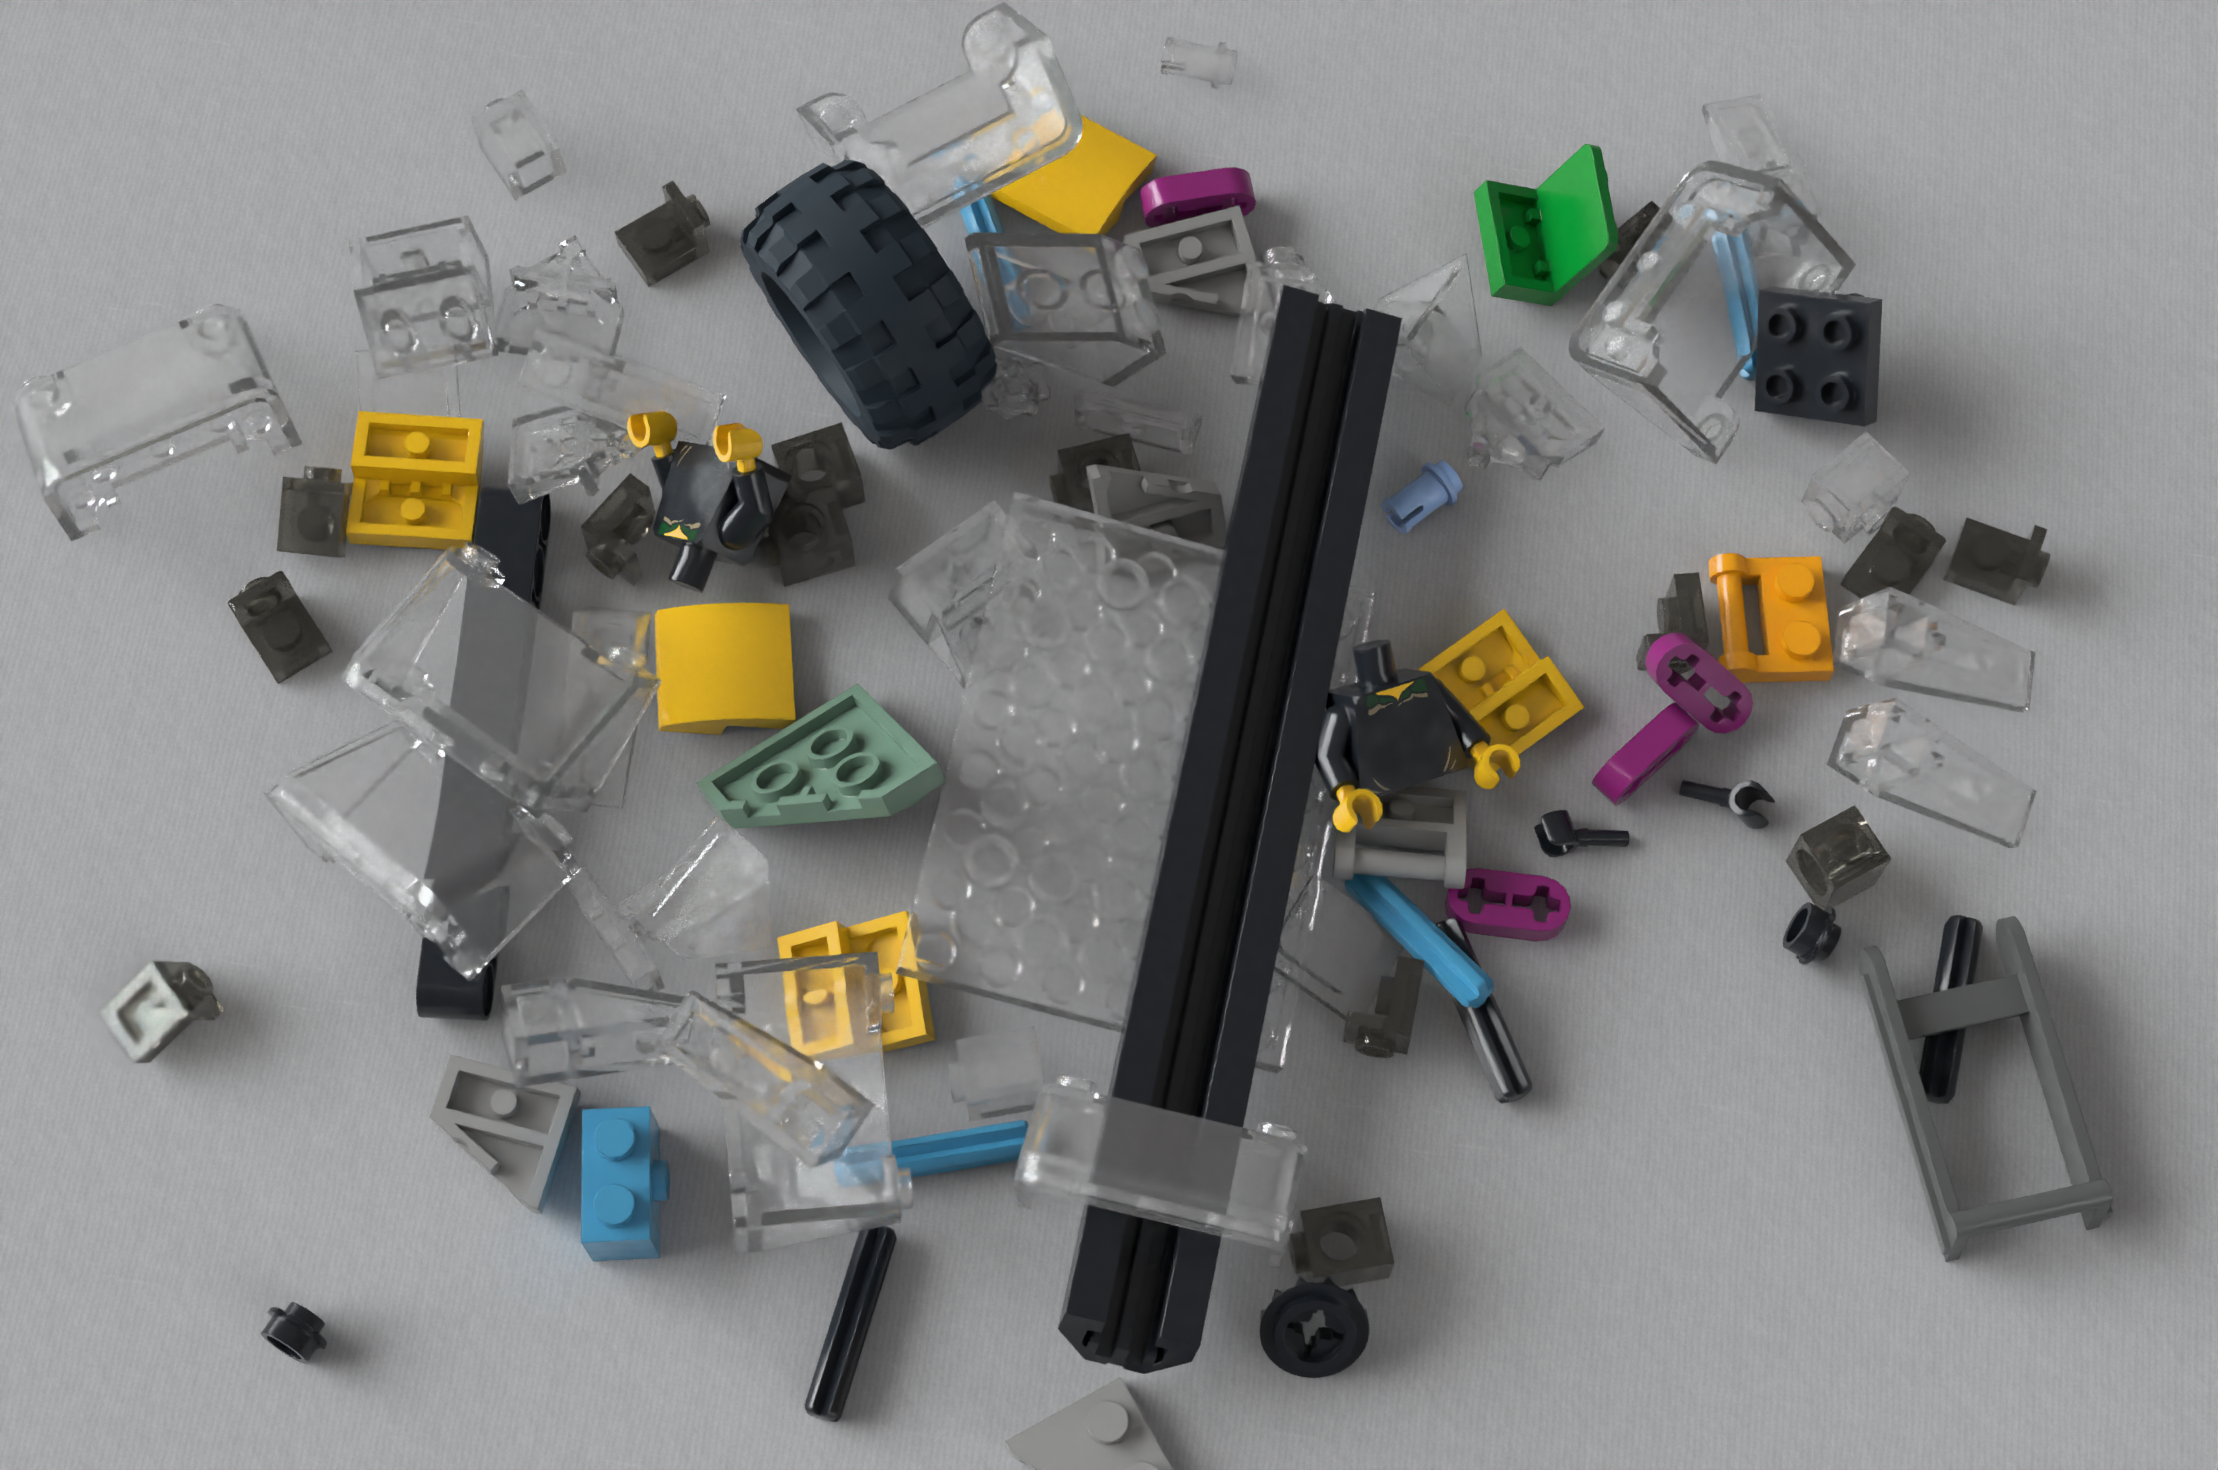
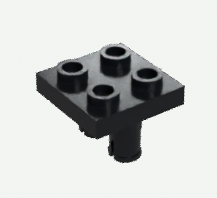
M1775 286L1759 290L1755 411L1864 427L1877 422L1882 299L1864 297L1858 293L1844 295Z

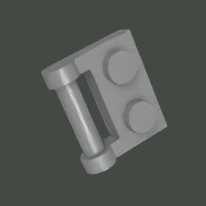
M1411 786L1379 797L1383 813L1370 830L1365 828L1361 816L1356 811L1354 812L1357 815L1358 823L1350 832H1342L1335 827L1333 879L1352 880L1353 874L1443 881V888L1464 889L1467 864L1466 791ZM1336 800V808H1337V807L1340 805L1339 800ZM1355 844L1444 851V855L1355 848Z

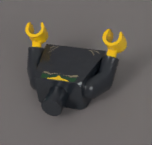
M665 411L631 415L627 422L631 441L641 448L653 446L656 455L651 458V462L662 488V498L653 526L654 535L680 548L668 580L687 589L703 593L715 561L743 567L751 561L768 525L773 520L774 513L790 483L792 475L758 459L757 457L760 456L763 448L762 438L756 431L751 428H745L740 423L717 426L713 434L714 446L678 441L676 449H673L671 442L677 434V422L674 416Z
M1390 640L1370 641L1352 648L1359 681L1329 691L1326 711L1322 716L1319 744L1315 759V766L1331 799L1339 800L1340 805L1333 814V824L1338 830L1350 832L1357 825L1358 819L1354 811L1361 816L1365 828L1370 830L1383 813L1382 803L1379 799L1380 796L1468 768L1466 758H1474L1477 761L1474 768V778L1481 788L1494 789L1500 781L1498 774L1491 768L1489 763L1499 765L1509 778H1513L1520 768V758L1517 752L1505 744L1489 746L1491 740L1489 734L1441 680L1435 678L1431 672L1407 668L1396 670Z

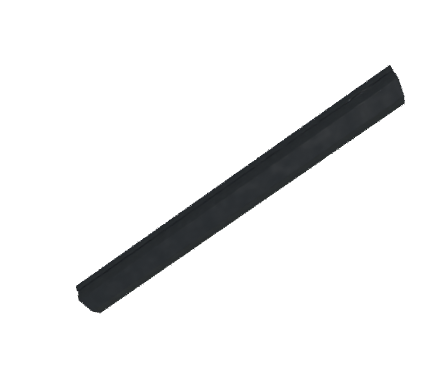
M1287 285L1280 286L1058 1325V1330L1084 1360L1105 1365L1107 1363L1122 1366L1125 1370L1141 1374L1190 1363L1193 1361L1201 1344L1319 744L1322 716L1326 708L1402 322L1400 317L1368 308L1364 309V311H1351L1344 309L1339 304L1323 303L1318 301L1319 294Z

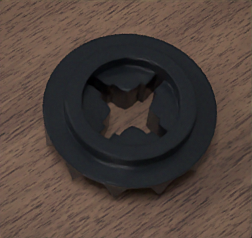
M1300 1276L1294 1287L1285 1291L1275 1289L1271 1303L1266 1309L1261 1310L1260 1340L1266 1355L1280 1369L1299 1377L1321 1378L1345 1370L1360 1357L1369 1338L1370 1330L1367 1309H1364L1359 1302L1353 1288L1348 1290L1335 1285L1329 1276L1323 1283H1308ZM1318 1310H1323L1325 1326L1327 1327H1319L1315 1335H1311L1309 1343L1305 1344L1303 1323L1301 1322H1309L1313 1313L1317 1314Z

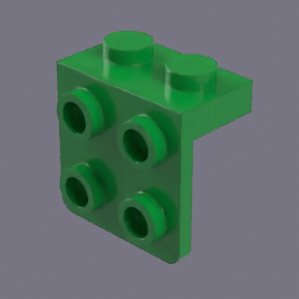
M1584 144L1537 189L1486 180L1473 192L1491 297L1553 306L1617 248L1618 226L1615 222L1611 203L1608 174L1604 166L1602 150L1599 146Z

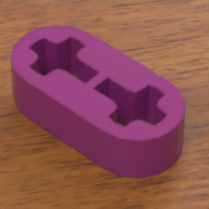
M1236 167L1158 178L1147 183L1140 192L1146 225L1150 228L1240 205L1244 217L1256 205L1249 172Z
M1673 632L1663 635L1652 644L1647 652L1645 662L1647 673L1664 693L1706 729L1714 733L1726 734L1737 730L1745 724L1753 708L1752 694L1735 674L1696 640L1684 633ZM1675 656L1685 660L1695 671L1688 680L1679 672L1671 670L1668 666L1670 660ZM1711 686L1731 701L1723 710L1714 706L1704 695Z
M1673 702L1604 764L1592 780V785L1613 805L1621 804L1684 747L1699 728V723L1680 705Z
M1482 868L1467 869L1464 889L1449 888L1445 899V911L1448 918H1457L1462 923L1465 932L1535 942L1548 941L1556 937L1564 928L1571 909L1570 896L1564 886L1554 879L1545 876ZM1470 888H1477L1482 890V900L1502 903L1503 905L1484 904L1481 914H1474L1469 912L1468 902L1458 898H1466ZM1534 896H1541L1546 898V908L1556 910L1557 912H1549L1545 922H1538L1534 920L1533 910L1512 905L1531 906Z

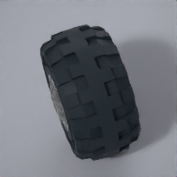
M849 159L833 167L822 163L778 190L755 208L756 218L742 230L740 238V248L750 266L749 269L767 298V302L786 329L803 358L815 372L817 378L839 404L845 415L862 431L863 435L872 444H876L878 448L892 450L907 442L913 446L919 445L950 426L981 403L983 398L982 391L994 381L997 370L996 354L992 343L986 336L985 328L976 310L970 304L964 289L953 271L950 270L938 252V248L912 216L903 201L896 193L891 191L874 170L868 169L865 163Z

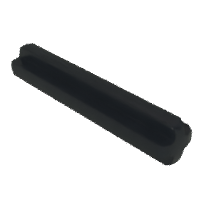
M1953 915L1945 923L1933 992L1974 984L1983 931L1982 923L1979 920L1962 915ZM1966 1028L1925 1037L1919 1075L1928 1102L1948 1104L1955 1096Z
M1457 918L1446 919L1435 924L1481 968L1464 927ZM1450 993L1496 1100L1504 1104L1526 1096L1532 1090L1533 1084L1493 993L1478 1008L1463 1006Z
M864 1222L860 1227L804 1404L807 1414L814 1418L828 1422H837L842 1416L897 1240L895 1230L886 1225Z

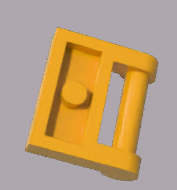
M1726 553L1712 557L1708 561L1710 582L1717 585L1724 654L1718 658V661L1735 674L1742 683L1829 681L1834 673V663L1821 556L1745 558L1737 553ZM1742 585H1756L1764 655H1755L1749 652Z

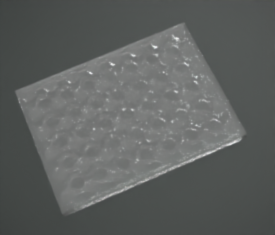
M1014 492L1010 501L944 772L946 782L940 788L895 974L1121 1033L1224 550ZM1349 586L1329 691L1359 681L1352 648L1368 642L1377 597L1376 592ZM1315 764L1255 1064L1257 1069L1276 1074L1285 1065L1336 806V800L1331 799Z

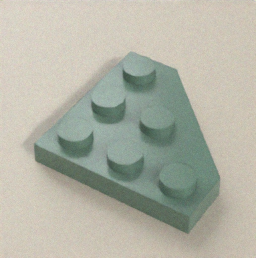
M857 683L696 782L707 804L729 829L890 817L904 808L918 804L929 792L944 784L946 780L937 761Z

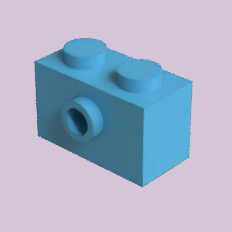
M650 1106L582 1110L581 1243L592 1261L660 1258V1201L669 1200L670 1171L668 1160H660V1127Z

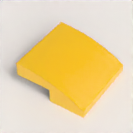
M1055 102L1013 152L992 184L989 194L992 198L1091 250L1119 221L1123 204L1128 197L1152 174L1157 155Z
M358 411L350 465L354 480L346 528L349 544L473 552L482 476L483 419Z
M713 603L680 606L656 611L654 621L659 731L721 735L726 726L784 729L794 723L796 719L789 604Z
M1505 608L1417 669L1431 672L1435 678L1441 680L1491 737L1489 746L1505 744L1513 748L1518 755L1584 708L1550 657L1546 656L1540 660ZM1466 758L1467 765L1474 771L1477 761L1474 758ZM1489 763L1495 772L1501 768L1495 763Z
M908 911L845 927L838 921H833L777 937L794 1059L797 1063L805 1064L847 1059L936 1040L916 917Z

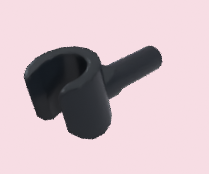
M1683 780L1679 791L1681 796L1716 803L1719 806L1730 808L1748 827L1753 829H1762L1769 822L1762 814L1748 810L1749 806L1757 800L1775 803L1773 797L1758 782L1753 780L1743 781L1733 789H1722Z
M1557 810L1544 814L1540 819L1541 824L1534 827L1541 849L1549 857L1563 856L1578 847H1627L1629 845L1628 831L1589 830L1588 828L1575 830L1567 810Z

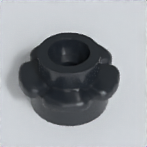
M1807 902L1793 916L1783 938V947L1796 954L1800 964L1807 965L1815 958L1824 961L1835 949L1842 930L1840 926L1833 923L1836 919L1835 909L1827 906L1823 910Z
M291 1302L285 1311L278 1307H271L267 1313L272 1317L262 1330L261 1335L287 1356L301 1363H307L316 1349H325L327 1346L325 1338L320 1334L325 1323L307 1308Z

